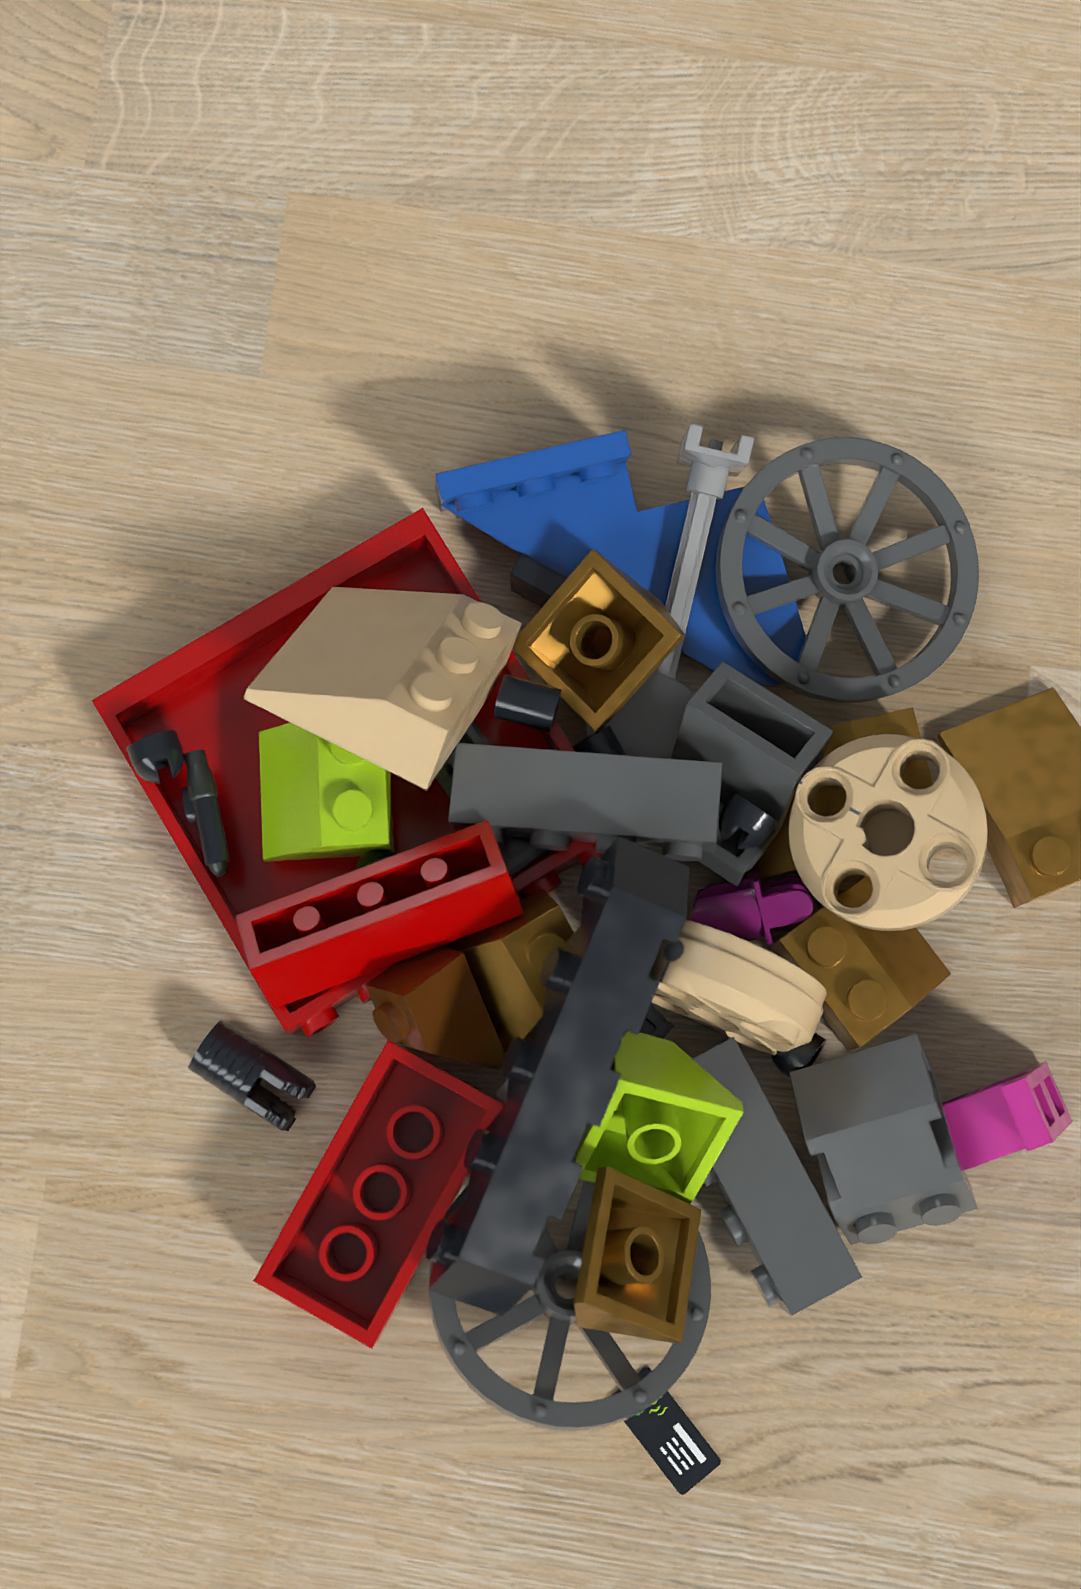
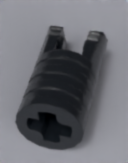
M220 1020L208 1033L188 1066L190 1071L229 1095L273 1126L288 1132L296 1120V1111L292 1109V1106L287 1105L278 1096L261 1086V1081L264 1079L276 1088L284 1090L286 1094L299 1100L303 1098L309 1099L317 1086L314 1080L249 1039L223 1020Z

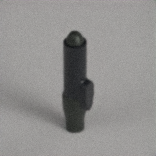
M194 750L184 754L187 768V786L182 788L183 805L189 823L197 825L205 867H209L214 875L223 876L227 872L231 857L217 798L218 789L215 778L208 766L205 750Z

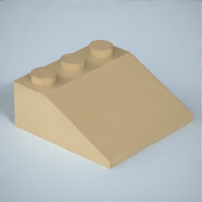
M332 587L250 684L244 699L427 790L500 681L522 623L502 614L494 606L478 602L464 594Z

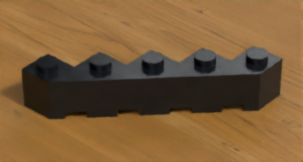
M619 836L616 837L600 858L594 856L586 863L577 885L578 895L583 896L580 927L562 949L554 947L549 952L541 969L540 985L546 987L543 1016L524 1039L517 1037L513 1040L503 1061L502 1075L508 1078L505 1107L485 1130L479 1128L475 1131L467 1146L464 1167L471 1170L467 1199L447 1221L439 1220L429 1237L426 1259L433 1262L429 1291L504 1316L535 1285L545 1260L542 1255L535 1253V1247L545 1229L547 1219L550 1216L562 1219L583 1169V1166L576 1162V1151L583 1137L584 1129L589 1123L600 1127L622 1075L618 1071L613 1070L614 1057L620 1048L622 1038L628 1031L636 1035L639 1034L660 983L651 979V970L658 956L663 939L676 943L687 918L689 866Z

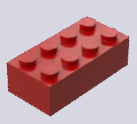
M387 1040L253 1281L372 1349L379 1341L426 1255L428 1240L433 1228L439 1220H444L471 1170L464 1167V1157L471 1137L477 1129L485 1130L504 1109L505 1105Z

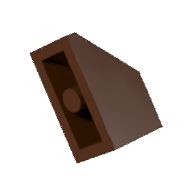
M440 946L393 964L365 985L375 1007V1010H373L374 1022L382 1035L389 1041L497 1070L502 1068L505 1053L463 952Z

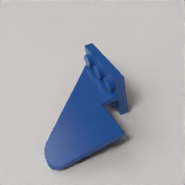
M625 430L435 474V488L441 512L449 511L456 515V519H463L520 555H527L567 578L589 552L594 549L658 598L665 606L690 499L637 512L626 461L631 456ZM744 487L727 490L724 492L723 499H716L681 653L713 672L724 662L761 686L780 685V683L764 673L740 647L728 626L719 601L715 570L717 545L725 518L733 502ZM763 500L755 514L771 523L765 501ZM746 535L742 557V573L746 595L750 596L789 583L781 554ZM796 601L754 615L770 640L783 653L797 662L806 634Z

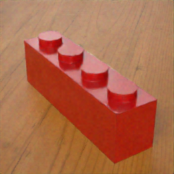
M489 820L238 914L236 915V920L249 970L276 1009L523 915L524 911Z

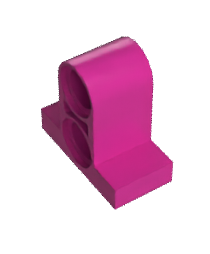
M1046 1061L1024 1069L1009 1078L942 1102L957 1157L964 1170L1025 1148L1028 1152L1053 1143L1072 1123V1119Z

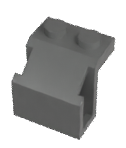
M724 662L717 667L687 702L671 759L722 763L719 817L724 806L735 792L778 821L769 836L760 845L751 849H738L736 844L743 830L738 827L731 837L725 840L720 832L718 820L716 852L702 851V860L699 862L738 887L781 830L799 781L822 760L833 731Z
M917 1034L789 1072L807 1147L811 1156L817 1155L828 1203L836 1222L850 1245L859 1242L865 1244L882 1243L893 1238L898 1231L922 1224L931 1226L945 1225L958 1219L964 1212L978 1209L971 1184L957 1157L931 1064Z

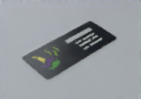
M646 1367L638 1373V1376L642 1380L652 1370ZM619 1389L613 1395L618 1394L622 1391ZM668 1391L644 1411L624 1420L628 1428L681 1495L686 1494L721 1464V1459Z

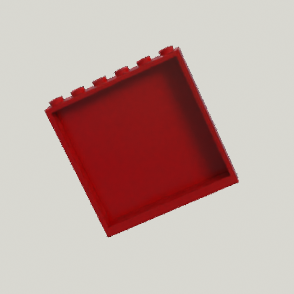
M423 508L91 700L248 969L249 966L236 915L355 870L356 863L361 856L283 861L263 860L259 732L290 722L245 700L246 690L332 587L464 594L481 602ZM511 650L500 681L473 722L491 746L575 752L555 719L551 732L547 733L493 718L498 692L504 675L508 674L530 680ZM175 730L184 754L194 750H205L208 766L215 778L218 789L217 798L231 857L227 872L223 876H216L209 867H205L197 825L189 823L186 817L182 798V788L187 786L185 760L183 768L176 778L172 779L167 767L158 770L160 784L147 782L133 768L126 749L130 744L155 733ZM391 772L394 853L399 854L457 832L448 822L450 797L436 778H434L426 790ZM570 841L569 850H549L511 878L518 898L523 895L527 897L541 888H544L547 893L552 892L562 884L558 874L578 862L584 868L590 858L594 856L600 858L603 854L595 851L596 843ZM393 964L276 1009L259 984L258 986L284 1031L294 1035L303 1030L308 1038L338 1021L341 1017L336 1009L356 996H359L363 1004L371 1001L365 985Z

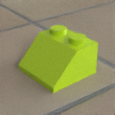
M291 722L259 732L264 861L356 857L372 850H389L394 852L390 771Z
M628 1031L622 1038L620 1048L614 1057L613 1070L618 1071L622 1075L600 1127L589 1123L584 1129L583 1137L577 1146L576 1162L583 1166L578 1179L595 1183L598 1167L608 1166L688 1204H692L744 1112L742 1102L673 1041L643 1033L636 1035Z

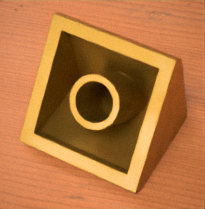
M592 549L520 632L512 649L549 686L562 689L561 697L596 732H601L686 635L658 598L598 551Z
M608 1166L598 1167L574 1301L577 1327L669 1343H682L702 1210Z

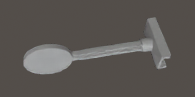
M691 423L682 438L677 460L678 464L691 467L686 491L691 493L665 604L666 609L684 634L688 624L716 499H723L728 476L737 477L749 464L754 438L741 435L731 448L730 453L721 451L723 442L715 439L710 440L708 448L699 446L703 426ZM684 638L606 725L611 726L628 756L671 759L686 704L694 695L685 684L678 682L675 677ZM586 722L587 738L596 731Z

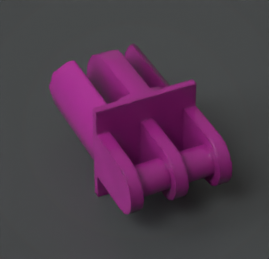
M759 867L754 868V875L745 877L738 887L729 881H723L700 889L693 902L691 921L723 931L745 941L766 938L767 944L771 945L773 944V928L802 922L811 915L813 910L812 894L800 876H789L762 882Z

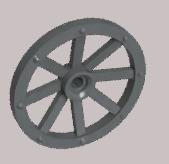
M853 437L821 439L800 445L772 460L748 482L733 502L722 526L716 552L715 570L719 601L728 626L740 647L764 673L778 683L797 693L828 702L861 703L878 700L899 693L928 677L945 662L961 641L970 623L978 594L979 563L976 543L969 521L954 494L930 468L918 459L900 449L869 439ZM847 464L878 471L850 532L844 540H840L819 466ZM795 474H798L820 552L755 514L765 497L781 482ZM898 481L922 501L937 522L938 527L872 552L866 544ZM746 535L809 571L808 576L747 596L742 573L743 547ZM946 545L951 575L947 605L877 579L878 572L882 569ZM838 564L845 567L844 572L847 579L850 580L849 584H840L834 579L833 567ZM816 595L820 600L796 662L783 653L770 640L754 615ZM862 597L936 624L938 628L929 642L916 656L897 668ZM839 607H843L876 676L843 678L816 671Z
M583 1181L566 1250L558 1251L545 1227L535 1247V1253L542 1255L545 1260L535 1285L530 1289L534 1291V1296L515 1305L504 1316L497 1315L465 1333L457 1313L455 1299L429 1291L430 1309L439 1342L448 1360L470 1389L486 1403L518 1421L550 1430L583 1431L607 1427L627 1420L659 1400L676 1383L689 1366L703 1338L710 1310L711 1276L705 1245L699 1231L682 1343H672L663 1360L645 1378L641 1380L609 1332L579 1327L622 1391L618 1394L587 1402L553 1401L569 1326L576 1323L575 1298L565 1299L561 1297L556 1290V1281L562 1278L564 1281L572 1283L576 1281L578 1283L595 1186L594 1182ZM468 1185L458 1195L447 1212L444 1221H447L467 1199ZM431 1261V1263H430L429 1283H430V1276H431L432 1263H433L432 1261ZM545 1315L550 1320L533 1395L502 1379L488 1367L477 1352Z

